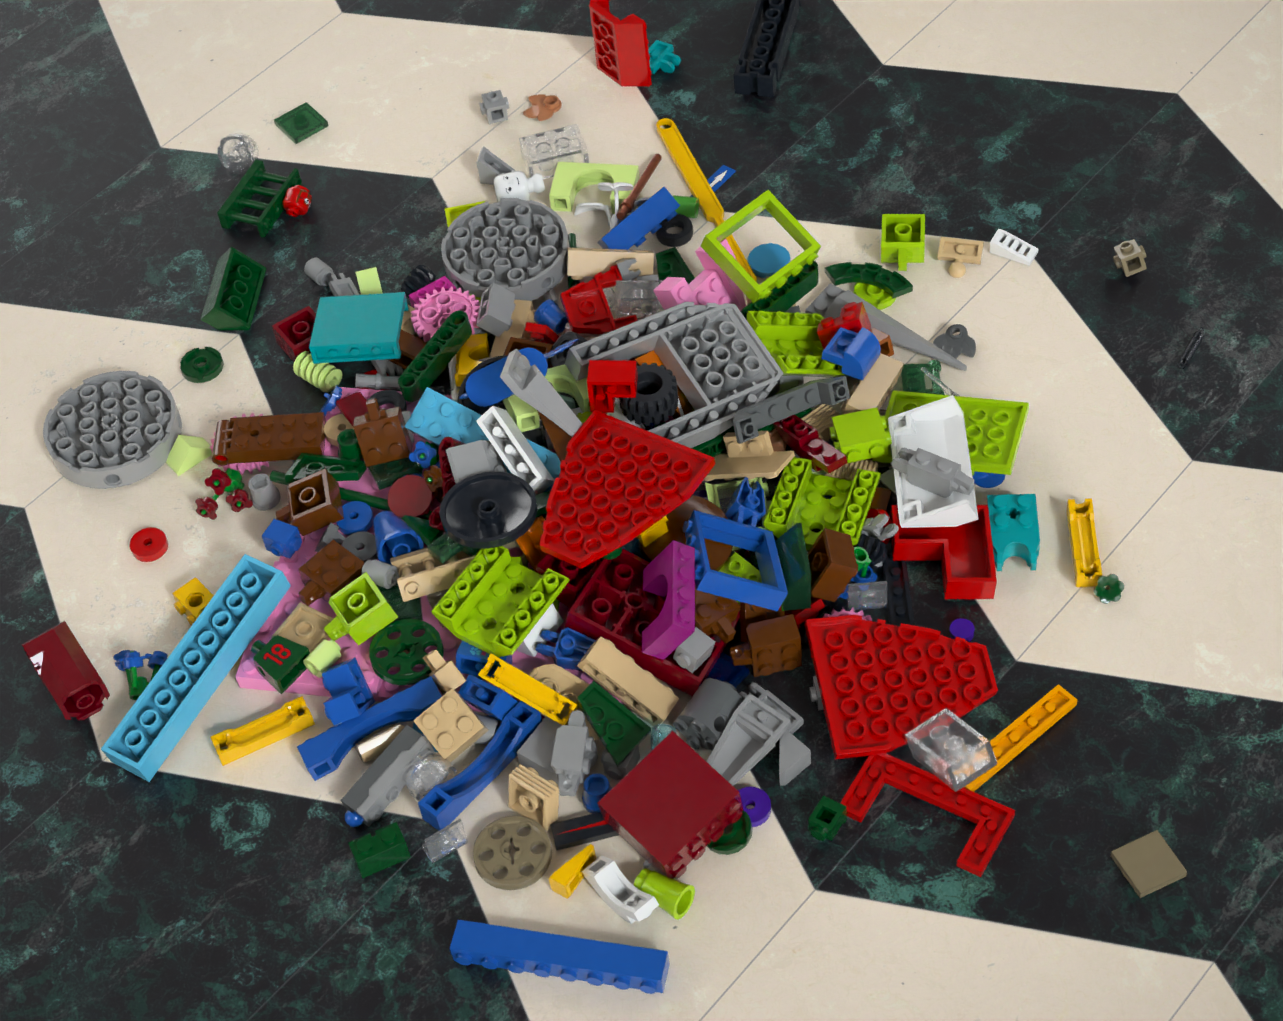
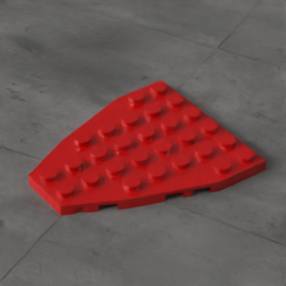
M594 410L566 447L567 455L565 460L561 461L559 477L555 478L547 501V516L543 522L544 533L540 539L541 551L581 569L627 544L687 501L716 464L715 458Z
M860 615L806 619L805 629L835 759L888 753L955 722L996 695L998 688L986 645L976 642L970 643L957 636L955 639L940 635L941 631L903 623L900 626L885 624L886 620L877 619V622L863 620Z

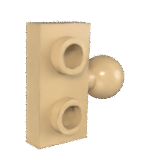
M941 237L937 255L938 260L953 261L949 266V274L954 278L963 277L966 273V267L963 263L981 265L984 241Z

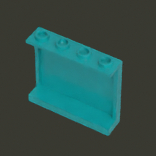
M405 292L320 297L309 345L313 363L400 359L399 337L404 311L409 310Z

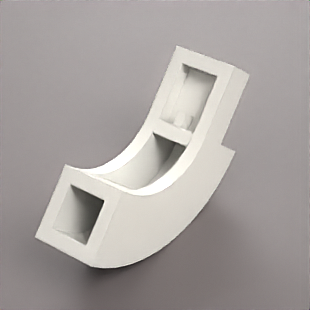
M601 855L582 871L604 902L630 924L634 921L639 922L646 919L659 906L654 896L637 889L631 884L612 859Z

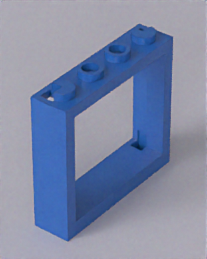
M693 510L688 522H684L683 532L686 536V545L695 548L696 590L778 611L788 591L773 532ZM704 538L754 551L762 583L711 570Z

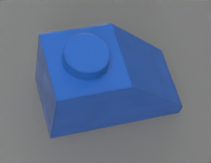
M470 674L458 692L467 703L501 722L519 703L504 690Z

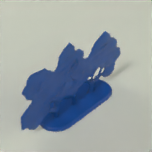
M578 339L570 340L544 354L535 348L529 347L518 351L521 355L527 357L530 366L535 364L545 376L548 369L546 360L570 348ZM508 356L471 374L466 381V393L462 394L459 399L469 398L476 405L487 407L514 395L500 378Z

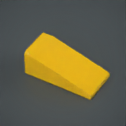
M589 844L549 877L552 891L567 899L570 898L585 877L582 871L597 859L594 845Z

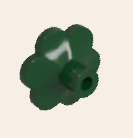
M1109 574L1107 577L1100 576L1097 579V585L1094 587V594L1104 604H1108L1110 601L1117 602L1120 600L1121 592L1125 586L1115 574Z

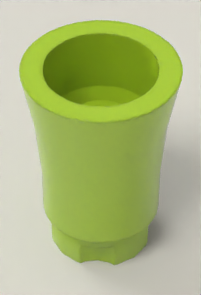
M646 868L641 870L634 881V886L637 889L654 896L659 904L658 907L665 910L676 920L681 919L688 912L695 896L693 885L676 881Z

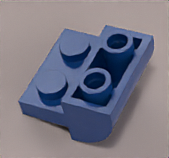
M840 327L823 350L822 359L841 365L842 374L863 381L879 358L881 347L876 336L863 327L858 333Z

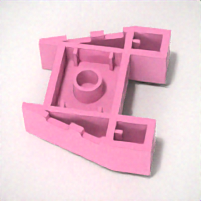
M722 240L720 243L736 259L727 240ZM701 246L695 252L704 270L691 283L688 284L683 277H667L653 290L664 310L684 302H694V305H706L707 303L719 305L725 303L736 304L740 311L746 307L744 294L741 289Z

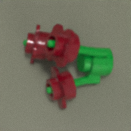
M219 468L213 469L212 475L205 479V485L211 487L215 494L212 498H197L195 501L197 504V514L204 518L209 517L212 520L217 518L215 512L218 509V504L216 500L224 491L232 492L226 496V502L230 503L234 512H240L244 508H251L253 505V501L249 499L248 493L243 490L245 484L242 483V475L230 468L226 472L221 471Z

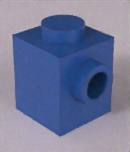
M273 519L262 534L266 550L276 556H284L290 559L302 544L298 527Z

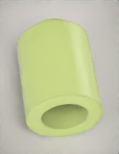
M324 639L303 660V663L313 675L321 678L322 673L341 658V648L335 641Z

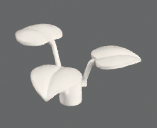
M602 182L598 184V189L602 191H614L615 214H612V218L609 211L611 206L601 203L577 204L575 216L586 211L605 210L611 231L623 221L617 218V213L619 212L618 191L632 190V184L623 182L613 184ZM650 197L639 198L638 200H636L634 202V208L635 206H641Z

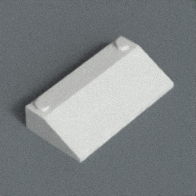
M953 395L888 417L889 432L892 440V459L900 457L898 452L902 447L914 451L920 448L961 464V471L973 478L964 413ZM894 469L901 528L956 527L978 520L974 489L970 495L953 491L949 497L944 498L910 484L907 480V474Z

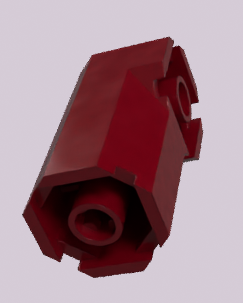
M65 621L21 644L35 671L66 720H72L71 717H76L77 720H85L102 710L104 706L102 701L104 698L108 699L110 694Z

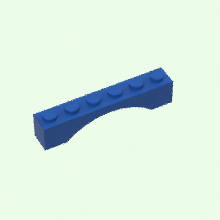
M432 676L427 679L418 681L415 685L404 691L397 692L385 701L374 704L360 716L330 727L327 731L314 738L307 739L297 748L314 781L337 770L348 752L364 737L385 726L415 720L439 700L442 695Z
M520 701L504 717L499 729L483 752L464 771L454 778L436 785L418 802L423 820L442 833L517 757V751L542 722L541 713Z

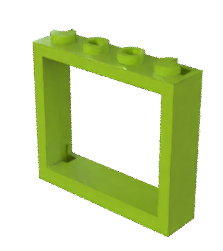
M767 190L705 235L701 247L754 304L760 298L766 299L775 287L778 289L787 282L789 276L795 277L798 275L805 264L811 265L819 257L817 253L821 245L778 199ZM766 209L804 249V252L759 285L720 242Z

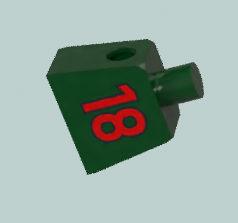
M274 636L267 644L257 640L251 647V652L255 654L253 661L257 671L280 694H283L307 669L303 660L310 654L309 649L281 636Z

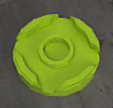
M856 283L854 286V294L879 310L891 306L896 298L893 299L889 293L877 286L866 283Z

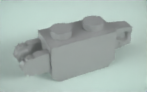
M902 447L898 452L900 457H895L891 462L894 469L907 474V480L910 484L944 498L949 497L953 491L970 495L974 489V479L961 471V464L920 448L914 451Z
M578 710L570 713L568 725H562L556 730L551 767L553 768L554 779L559 783L560 796H575L579 784H584L585 774L590 773L588 752H593L594 739L589 736L585 715Z

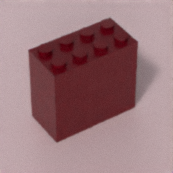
M674 731L667 735L598 802L604 820L660 874L671 879L680 878L685 873L686 866L693 859L695 861L704 854L705 847L711 841L716 842L723 835V829L730 823L734 824L743 813L740 792Z

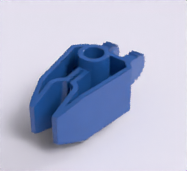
M745 477L732 494L725 515L728 520L756 527L766 514L764 490L757 481L750 487L749 480Z
M565 628L560 633L542 630L540 635L542 639L556 643V646L537 644L535 650L542 655L554 658V663L564 669L583 671L577 665L596 640L570 628Z

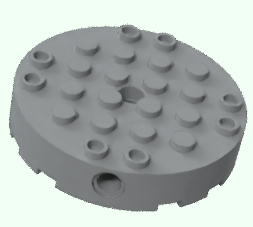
M518 198L500 199L501 202L489 204L487 201L468 209L451 223L447 229V235L442 240L441 252L447 278L456 289L461 288L462 293L468 290L469 294L481 298L482 293L494 282L515 293L514 300L532 301L553 289L567 272V248L570 246L565 223L554 210L542 203L533 200L522 202Z
M112 371L83 380L84 384L74 390L70 388L57 399L59 403L54 409H50L46 416L43 438L55 467L69 481L89 488L108 489L131 485L151 475L166 463L178 435L182 434L181 417L170 390L164 387L163 383L150 375L148 377L142 376L136 371Z

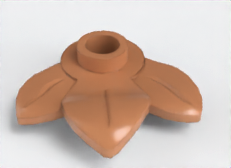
M532 95L528 99L533 106L524 111L523 114L528 118L538 117L539 121H544L559 111L562 103L555 95Z

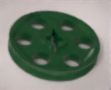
M402 619L388 624L374 636L369 648V657L373 670L382 680L394 685H412L420 680L427 679L429 677L428 674L432 672L423 660V657L428 654L425 652V649L428 646H436L437 651L443 658L444 647L440 634L431 624L418 619ZM416 630L425 631L421 637L412 636ZM393 632L401 633L397 639L392 640L388 638ZM386 650L389 652L384 658L376 657L379 651ZM418 664H422L425 666V668L420 672H414L412 670L413 667ZM392 667L401 668L396 674L387 673Z

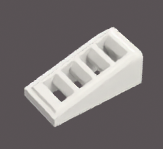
M1002 229L997 230L990 242V253L1029 266L1038 253V248Z

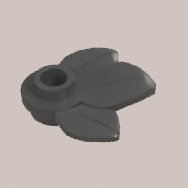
M961 324L950 326L946 333L936 337L933 342L935 346L955 359L961 353L972 358L976 353L975 340L968 336L966 327ZM956 332H960L959 335H956V336L953 335V334L956 333Z

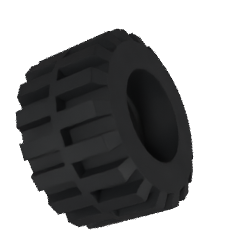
M657 363L637 365L636 398H619L620 409H622L623 415L627 416L628 420H635V424L645 423V426H650V423L657 425L662 420L665 422L669 419L668 416L674 415L675 409L678 407L676 377L673 376V372L670 369L666 370V367L663 365L657 366Z

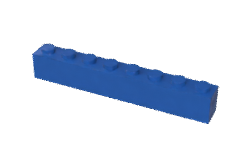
M464 920L457 921L450 945L453 960L462 965L477 964L487 969L503 968L513 973L529 972L539 977L555 976L570 982L581 980L595 986L602 984L613 985L621 990L629 988L639 989L647 994L664 992L670 965L668 951Z

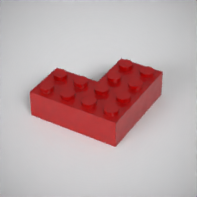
M892 505L891 523H895L899 527L898 532L891 537L893 561H941L945 599H994L997 578L988 505H977L978 520L956 527L901 528L898 505Z

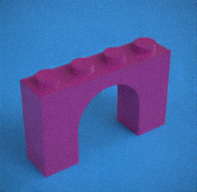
M674 540L643 569V590L662 597L667 595L658 617L642 631V653L663 660L695 632V548Z

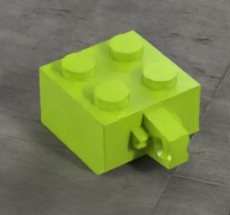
M882 214L881 263H898V271H907V263H924L925 214Z
M365 572L330 597L328 603L337 616L324 627V630L333 641L350 634L359 646L397 619L398 616L368 573Z

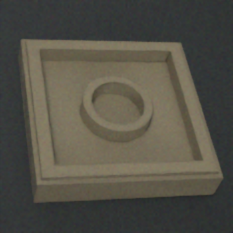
M1158 830L1111 851V858L1139 898L1187 875L1186 869Z

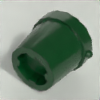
M346 429L339 433L337 437L338 457L364 461L354 429Z

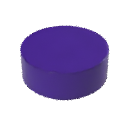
M956 619L950 625L949 634L952 639H955L957 636L970 642L974 637L975 628L973 623L967 619Z

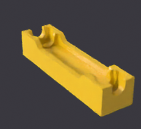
M1092 498L1085 499L1082 504H1076L1075 499H1068L1066 512L1076 587H1095L1097 579L1102 576V568L1098 552ZM1094 572L1092 576H1085V574H1093Z
M491 653L489 655L486 665L481 669L478 676L503 689L559 724L568 725L570 713L576 711L579 707L576 702L495 654ZM498 661L501 666L497 667L493 674L494 677L488 676L487 674L494 662ZM563 703H569L570 710L563 719L559 718L560 716L557 713L560 714L565 706Z
M300 696L285 703L281 709L236 729H226L210 738L224 766L311 727L315 723L303 696ZM304 711V715H298V713ZM224 746L228 747V749L221 750Z

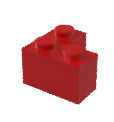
M856 302L848 303L841 308L840 317L834 319L833 317H828L818 324L817 334L823 349L826 348L840 327L856 333L862 327L870 331L871 323L863 302L857 304Z
M589 360L587 387L591 413L594 410L602 413H614L615 398H636L638 380L636 361Z

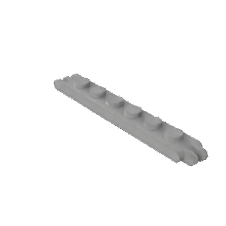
M343 273L338 274V279L335 274L330 275L329 287L334 296L360 295L350 277L345 278ZM386 359L371 360L376 371L381 373V375L387 376L386 372L389 376H395V372L397 375H402L403 373L402 367Z

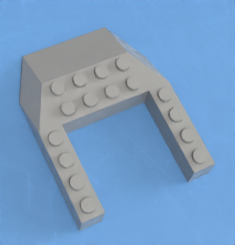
M694 302L681 303L569 348L565 365L574 379L579 381L588 376L589 360H630L654 350L667 370L670 369L673 372L677 385L695 411L653 428L649 432L689 448L709 441L732 427L737 411L765 400L784 374L736 304L728 303L723 305L716 303H707L706 305H694Z

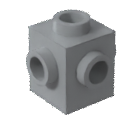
M501 90L481 94L483 103H479L482 115L486 114L489 124L508 120L507 109H509L507 97H503Z

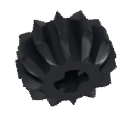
M418 265L404 279L401 291L405 292V295L409 298L410 294L434 282L436 275L428 267Z
M860 535L858 544L854 545V547L865 549L871 559L869 566L873 569H878L883 565L887 556L888 549L886 544L872 536Z

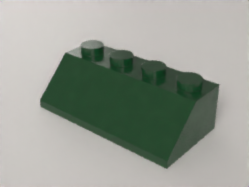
M233 247L226 251L218 259L201 320L218 330H249L266 267Z

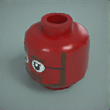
M295 185L287 190L282 204L285 210H287V214L298 217V215H305L308 212L312 196L307 188Z

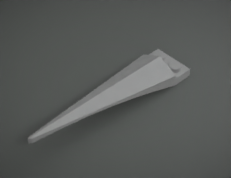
M831 283L806 308L805 313H818L824 319L828 317H833L834 319L840 317L841 308L846 304L863 302L871 323V329L876 328L890 335L892 344L926 355L960 370H967L965 364L849 290L844 291Z
M517 349L511 351L500 378L514 395L531 405L573 437L583 425L537 366L535 364L530 366L527 357L521 355Z
M750 693L734 711L706 762L734 786L776 746L775 743L790 727L791 720ZM645 860L643 867L647 869L650 863Z

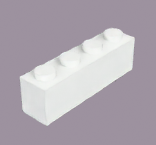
M492 406L476 420L510 472L524 479L532 487L535 495L543 493L554 483L555 480L507 410Z

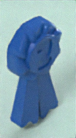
M336 385L331 394L325 392L324 397L328 398V400L320 410V412H324V416H326L327 411L335 409L336 401L340 400L342 389Z

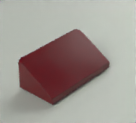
M361 392L353 393L335 403L352 426L355 417L362 416L368 412L367 400Z

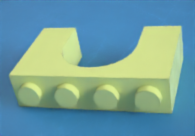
M558 162L549 194L551 209L554 211L572 212L576 194L582 188L602 182H610L612 184L623 182L632 184L634 188L640 179L638 165ZM632 190L618 191L619 210L622 201L628 198ZM612 191L610 202L612 214H615L614 191Z
M566 365L548 368L545 378L552 383L554 389L557 392H564L574 397L582 413L590 411L587 377L576 381ZM516 395L502 400L509 415L521 432L540 428L538 411Z

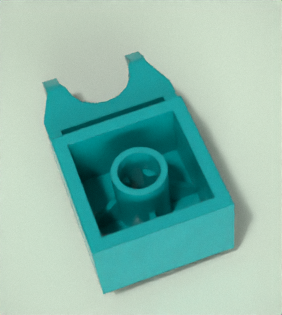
M1036 494L987 495L996 570L1002 571L1004 561L1007 558L1018 556L1027 562L1030 571H1035L1040 549Z

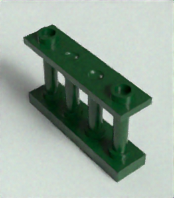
M255 160L217 212L221 227L229 229L236 220L258 226L260 236L264 238L285 209L282 202L287 190L295 185H302L298 169L294 168L290 175L285 177L267 173L263 161ZM265 180L283 184L279 190L260 186ZM255 193L273 197L269 204L250 200ZM245 207L264 211L260 217L241 213Z

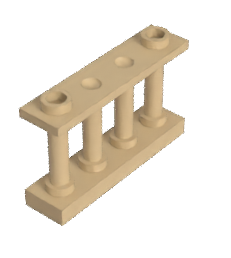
M451 540L390 558L391 564L397 567L399 573L397 583L403 602L449 589L481 549L463 546Z

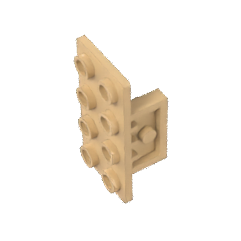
M758 431V437L741 444L737 443L735 432L726 433L723 439L728 454H719L714 457L716 464L704 481H712L714 479L728 481L745 477L748 480L756 477L772 479L779 475L795 454L794 451L774 452L768 431Z

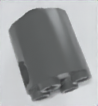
M712 678L705 679L674 721L673 726L687 738L686 742L691 748L698 750L701 747L713 751L731 716L743 702V699L730 683Z

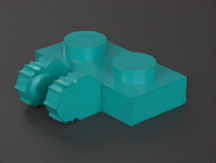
M656 40L648 49L652 74H655L659 68L663 72L671 74L675 66L681 62L680 57L672 53L674 51L672 44Z

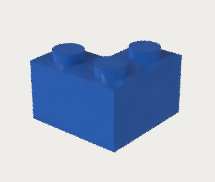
M356 658L330 667L322 673L324 687L332 696L323 703L325 706L324 710L327 718L332 721L334 726L360 716L375 703V699Z

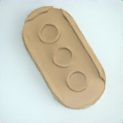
M554 664L539 666L529 673L533 678L574 702L590 685L566 669ZM563 703L565 705L560 714L557 713L560 716L559 718L563 719V717H566L570 710L569 703ZM585 716L589 736L593 737L594 740H599L600 738Z

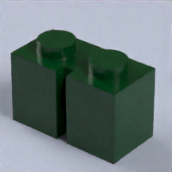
M397 822L376 830V836L371 837L369 833L348 842L362 878L411 858L406 841Z

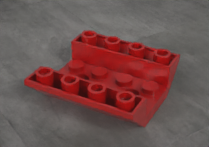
M590 0L589 8L597 69L620 86L652 85L646 22L633 13L620 20L610 13L609 0Z

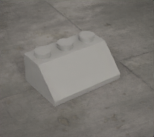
M479 440L446 449L456 484L467 477L479 473H507L503 460L490 441Z

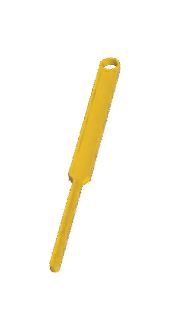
M668 118L660 119L656 124L660 138L693 197L699 198V207L706 220L715 223L716 227L724 222L723 207L673 120ZM662 125L671 126L667 129L660 128ZM732 234L725 239L731 247L736 261L757 282L755 274Z

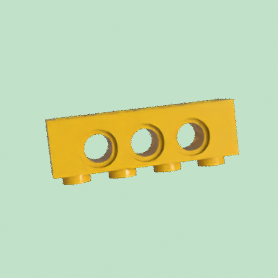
M196 577L172 593L176 601L173 604L180 615L185 614L191 626L214 596Z

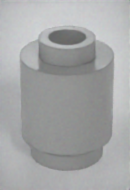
M317 257L308 260L304 268L305 274L318 285L328 286L330 275L334 274L332 268Z
M376 559L367 560L362 567L361 574L367 572L376 585L386 589L394 586L399 578L396 566Z

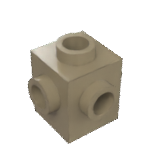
M1135 239L1124 241L1114 247L1116 256H1113L1114 263L1117 269L1121 268L1126 277L1147 269L1144 260L1147 257L1142 245L1138 246Z

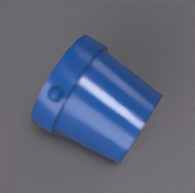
M552 299L544 301L537 308L534 315V321L537 324L547 325L556 334L563 332L566 323H569L566 314Z
M596 773L588 776L584 781L582 800L584 808L592 814L601 812L598 802L612 789L606 776Z

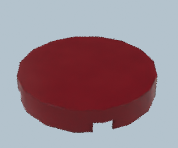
M406 475L398 479L388 492L390 510L400 519L405 515L420 518L427 514L434 504V492L429 489L425 479L417 475Z

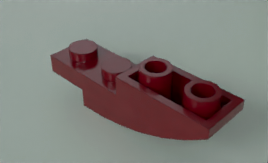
M796 415L773 423L774 428L782 439L800 458L812 460V469L816 472L824 470L829 474L848 463L845 454L819 438L817 429Z

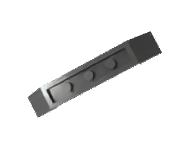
M846 376L809 381L738 410L733 419L737 443L741 444L758 437V429L816 405H835L849 399L850 395Z

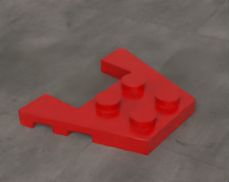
M617 265L611 266L610 270L603 274L600 272L594 275V279L586 283L581 282L560 293V300L572 332L603 334L638 321L636 315L613 319L603 289L622 285L623 279Z

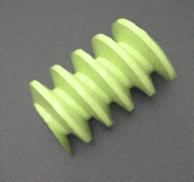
M308 351L298 355L293 364V370L297 376L323 392L332 391L336 385H339L342 379V371L340 369H336V367L329 363L314 364L312 356Z

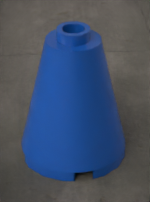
M382 511L375 516L373 525L379 561L392 565L390 558L424 549V543L420 535L393 512Z

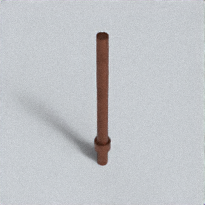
M660 154L654 155L628 198L622 201L620 210L617 213L619 220H623L634 208V202L662 159Z

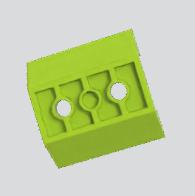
M748 311L747 322L783 371V376L848 377V375L842 374L841 365L822 359L824 349L817 334L818 324L824 319L821 314Z
M793 457L783 470L765 517L764 526L769 531H772L788 547L810 550L824 528L849 534L854 546L858 544L881 473L857 469L853 481L813 474L812 460ZM827 495L833 496L831 499L824 498ZM821 529V531L818 533L812 532L811 530Z
M503 546L481 549L431 612L457 638L488 654H495L498 657L513 655L567 585L569 578L549 568L544 575H541L512 561L509 550ZM515 588H524V591L521 593H512ZM489 623L496 624L494 629H484Z

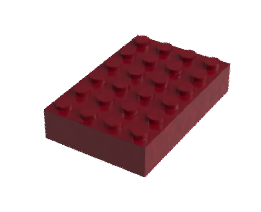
M622 548V553L617 558L611 560L604 559L569 610L564 628H570L594 640L600 637L610 640L615 645V648L633 658L635 663L643 670L649 671L654 677L693 696L702 682L708 677L727 643L725 644L716 634L708 635L715 641L712 653L693 673L681 667L673 659L676 649L664 660L642 653V631L658 617L667 595L662 597L643 590V569L650 563ZM740 610L736 620L731 623L735 630L740 621Z

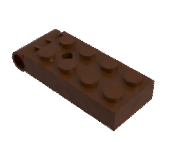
M324 412L230 418V421L220 420L216 425L212 461L216 465L225 466L235 463L296 460L301 453L324 455L326 438L324 432L326 424Z

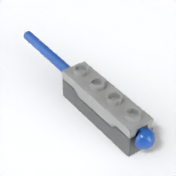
M406 725L341 799L346 809L345 822L349 826L358 827L363 822L370 827L374 821H377L382 816L384 809L398 798L404 786L415 778L417 771L423 764L430 761L435 751L431 742L423 733L420 734Z

